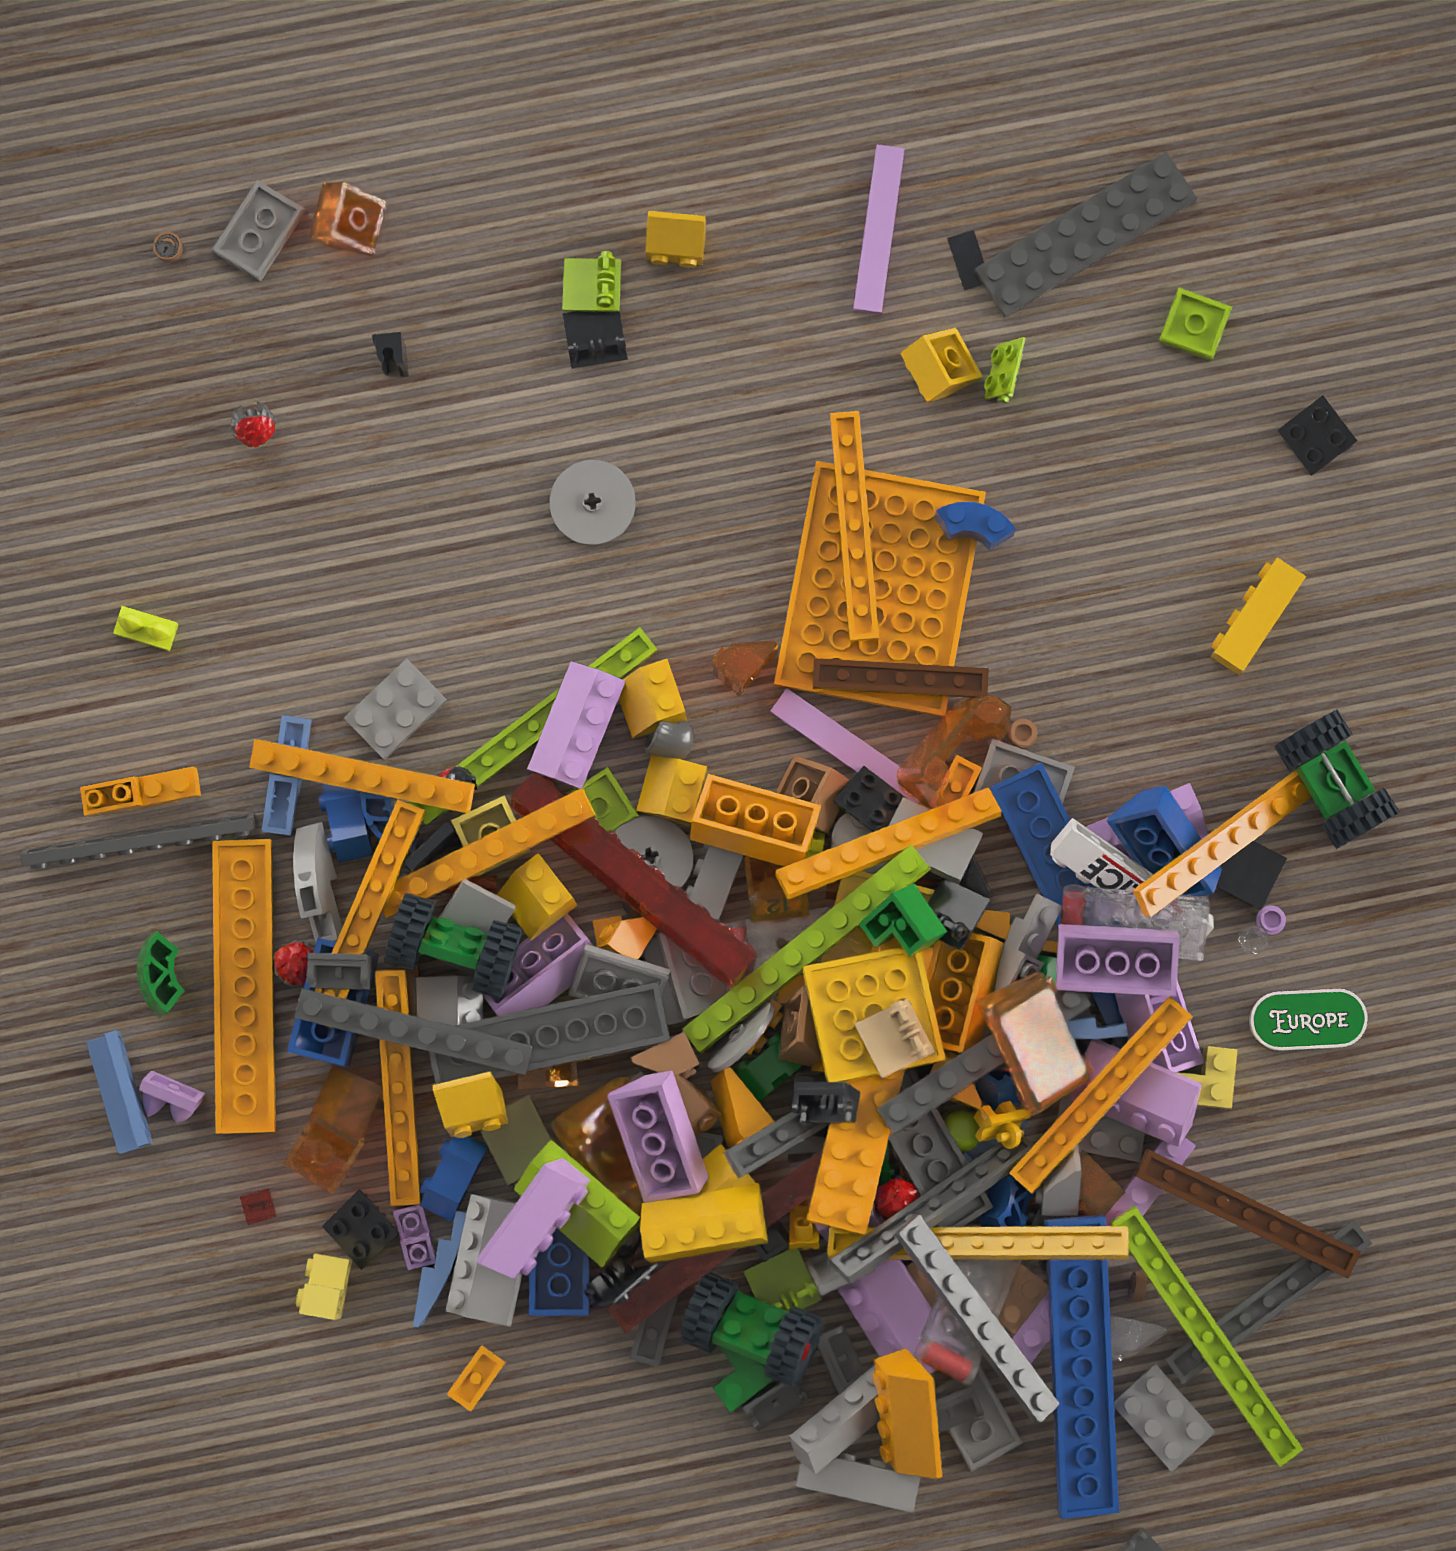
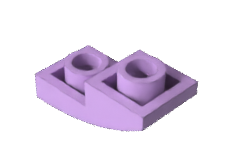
M407 1205L393 1209L407 1269L411 1270L434 1264L436 1256L424 1208L420 1205Z

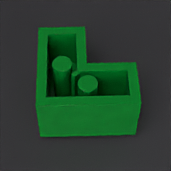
M914 883L890 894L858 923L875 948L896 938L909 957L931 947L948 932Z
M719 1346L735 1367V1370L713 1386V1390L729 1411L732 1412L773 1379L765 1376L764 1364Z

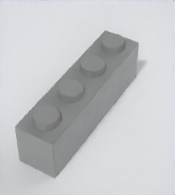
M704 844L703 847L708 849L704 860L698 859L693 875L698 877L694 887L688 885L682 902L687 903L686 911L719 923L744 855Z
M875 1366L871 1367L789 1436L796 1458L814 1474H817L880 1420L879 1412L875 1405L877 1388L872 1378Z
M841 1452L838 1457L834 1458L817 1474H814L800 1462L795 1483L797 1487L913 1513L920 1476L896 1473L894 1469L886 1468L884 1461L869 1458L868 1463L856 1461L857 1455Z

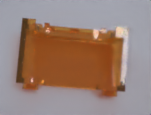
M994 695L965 698L957 701L900 765L896 776L898 786L924 807L934 809L944 805L945 801L941 798L940 790L949 780V769L944 762L967 736H970L979 744L987 737H994L996 740L1001 741L1009 732L1012 707Z
M1040 971L975 1000L980 1014L985 1017L987 1026L994 1036L1014 1081L1013 1085L1018 1091L1016 1095L1020 1104L1030 1116L1042 1112L1089 1081V1073L1093 1072L1087 1057L1080 1056L1054 997V994L1058 992L1051 976L1045 978Z
M616 1077L560 1113L552 1121L551 1126L568 1155L636 1215H640L644 1200L607 1096L610 1092L633 1081L628 1077Z

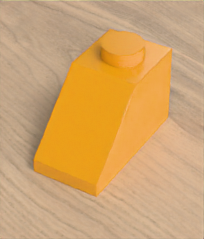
M652 915L622 920L612 925L608 924L599 935L601 941L597 947L638 960L663 920V917Z

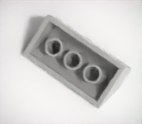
M470 1195L445 1311L467 1318L511 1326L522 1275L514 1279L479 1264L476 1259L516 1203L494 1197Z

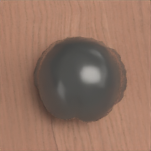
M682 720L677 724L662 721L659 723L656 732L648 734L644 751L650 755L682 760L689 755L695 739L693 728L689 723Z

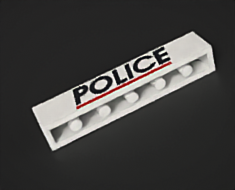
M1072 818L1051 843L1052 859L1063 868L1069 867L1076 872V876L1086 884L1092 883L1099 888L1100 893L1105 898L1111 901L1116 900L1122 904L1128 914L1133 917L1139 916L1145 920L1150 929L1177 930L1180 937L1179 949L1183 950L1185 948L1193 953L1214 928L1213 916L1182 894L1153 916H1143L1133 890L1154 874Z

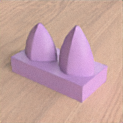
M152 1070L142 1080L139 1088L143 1092V1108L147 1117L156 1114L168 1102L170 1103V1111L175 1123L187 1120L200 1106L205 1095L204 1092Z

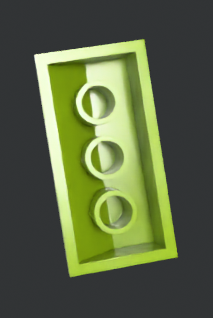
M550 1140L531 1161L514 1190L522 1196L545 1164L564 1158L590 1179V1182L585 1187L588 1190L586 1196L578 1205L575 1203L568 1211L571 1214L570 1218L559 1230L603 1268L638 1229L641 1219L554 1141Z

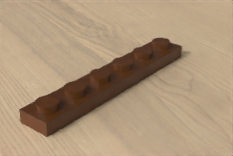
M814 658L812 689L987 699L989 668Z

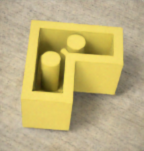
M1204 1047L1202 1056L1204 1063L1201 1066V1075L1176 1072L1202 1084L1197 1106L1226 1110L1232 1108L1238 1049Z
M318 1253L314 1254L313 1259H308L305 1276L310 1277L309 1283H306L303 1289L299 1288L296 1299V1306L300 1307L299 1314L332 1320L341 1319L352 1264L351 1259Z

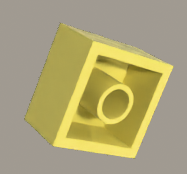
M502 796L451 821L464 847L516 821L507 799L505 796ZM527 849V850H525V851H523V852H521V853H519V854H517V855H515V856H513V857H511V858H509V859H507V860H505V861H503V862H501V863H499V864H497V865H495V866H493V867H491V868H489V869H487V870H485V871H483V872L477 874V876L483 875V874H485V873H487V872H489V871H491V870H493V869H495V868H498V867H500V866H502V865H504V864H506V863H508V862H510V861H513V860H515V859H517V858H519V857H521V856H523V855H526V854L530 853L531 851H530V849Z

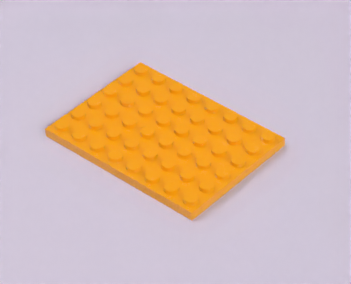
M816 461L774 686L945 717L948 697L812 689L814 658L954 666L977 540L957 538L949 541L934 516L937 509L952 503L975 502L984 504L986 492L864 470L879 640L850 642L835 468L832 463Z

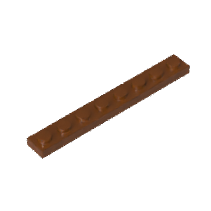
M1146 1149L1134 1175L1343 1277H1350L1361 1251L1149 1149Z

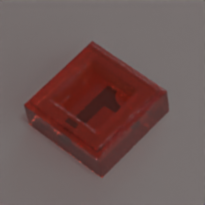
M269 1188L240 1197L247 1225L277 1217Z

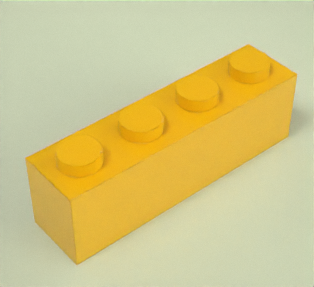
M1278 557L1272 564L1269 562L1265 563L1257 575L1261 578V581L1256 588L1252 585L1249 587L1242 598L1246 602L1241 611L1235 609L1226 623L1230 625V628L1225 635L1220 632L1210 646L1215 649L1210 657L1237 675H1240L1245 670L1306 578L1305 575Z

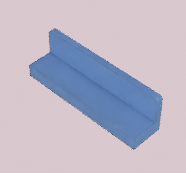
M114 1030L104 1033L105 1036L88 1041L87 1047L118 1153L122 1154L151 1145L153 1141L120 1031Z

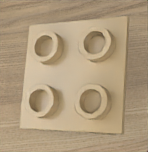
M908 999L900 1000L892 1004L891 1007L854 1024L881 1078L935 1053Z

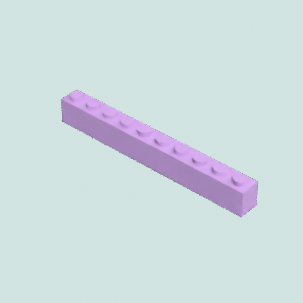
M1185 1137L1179 1147L1159 1140L1151 1151L1182 1165L1196 1145ZM1134 1173L1103 1213V1216L1106 1217V1227H1112L1109 1222L1133 1205L1137 1207L1143 1216L1162 1192V1189L1135 1177ZM1048 1292L1016 1334H1011L1010 1336L1030 1364L1050 1339Z

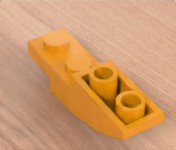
M188 767L143 777L133 776L80 787L84 816L178 803L179 800L201 796L197 767Z

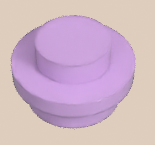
M1266 906L1258 912L1256 924L1261 932L1267 935H1274L1283 930L1286 924V917L1280 908Z

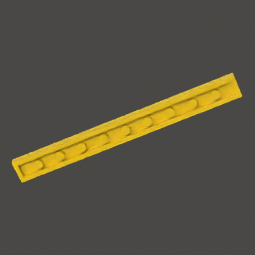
M829 1227L827 1252L829 1260L863 1236ZM867 1227L866 1234L874 1230L876 1227ZM1128 1227L931 1228V1231L953 1260H1129ZM902 1248L886 1260L912 1259L906 1250Z

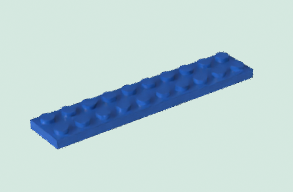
M1042 762L989 787L1041 896L1063 906L1055 921L1057 928L1059 924H1063L1066 893L1069 891H1077L1084 895L1081 925L1124 928L1111 901L1100 893L1099 888L1092 883L1086 884L1076 876V872L1069 867L1063 868L1052 859L1051 843L1067 825L1070 818ZM1089 992L1105 1025L1124 1022L1119 1012L1115 993ZM1128 1036L1113 1037V1041L1119 1049H1122L1129 1041Z
M1095 1215L1045 1220V1227H1106V1217ZM1047 1260L1052 1389L1054 1397L1060 1403L1053 1410L1058 1516L1061 1519L1119 1513L1108 1260Z

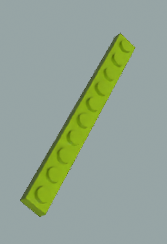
M639 627L588 667L622 679L658 652V649ZM559 689L457 765L468 769L472 775L476 776L477 788L538 743ZM409 801L411 805L426 811L423 818L426 826L448 811L444 808Z
M912 844L686 1025L682 1029L683 1032H685L698 1052L703 1053L803 973V966L814 964L860 927L858 923L890 894L913 884L931 869Z
M1131 1206L1109 1223L1112 1227L1129 1228V1252L1276 1465L1281 1467L1302 1452L1304 1449L1137 1207Z

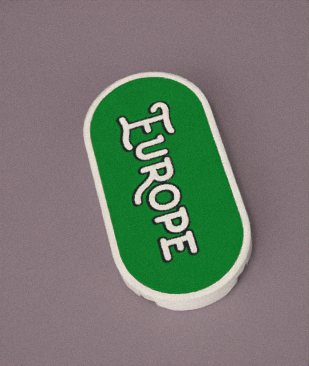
M1344 989L1272 992L1256 1002L1249 1016V1026L1252 1035L1263 1046L1275 1051L1346 1047L1361 1038L1366 1030L1368 1021L1367 1011L1361 999L1354 993Z

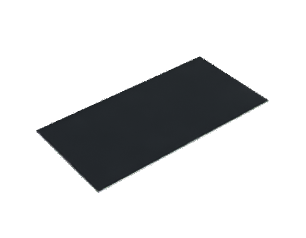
M974 230L948 237L947 240L963 290L983 285L974 272L976 267L985 263Z

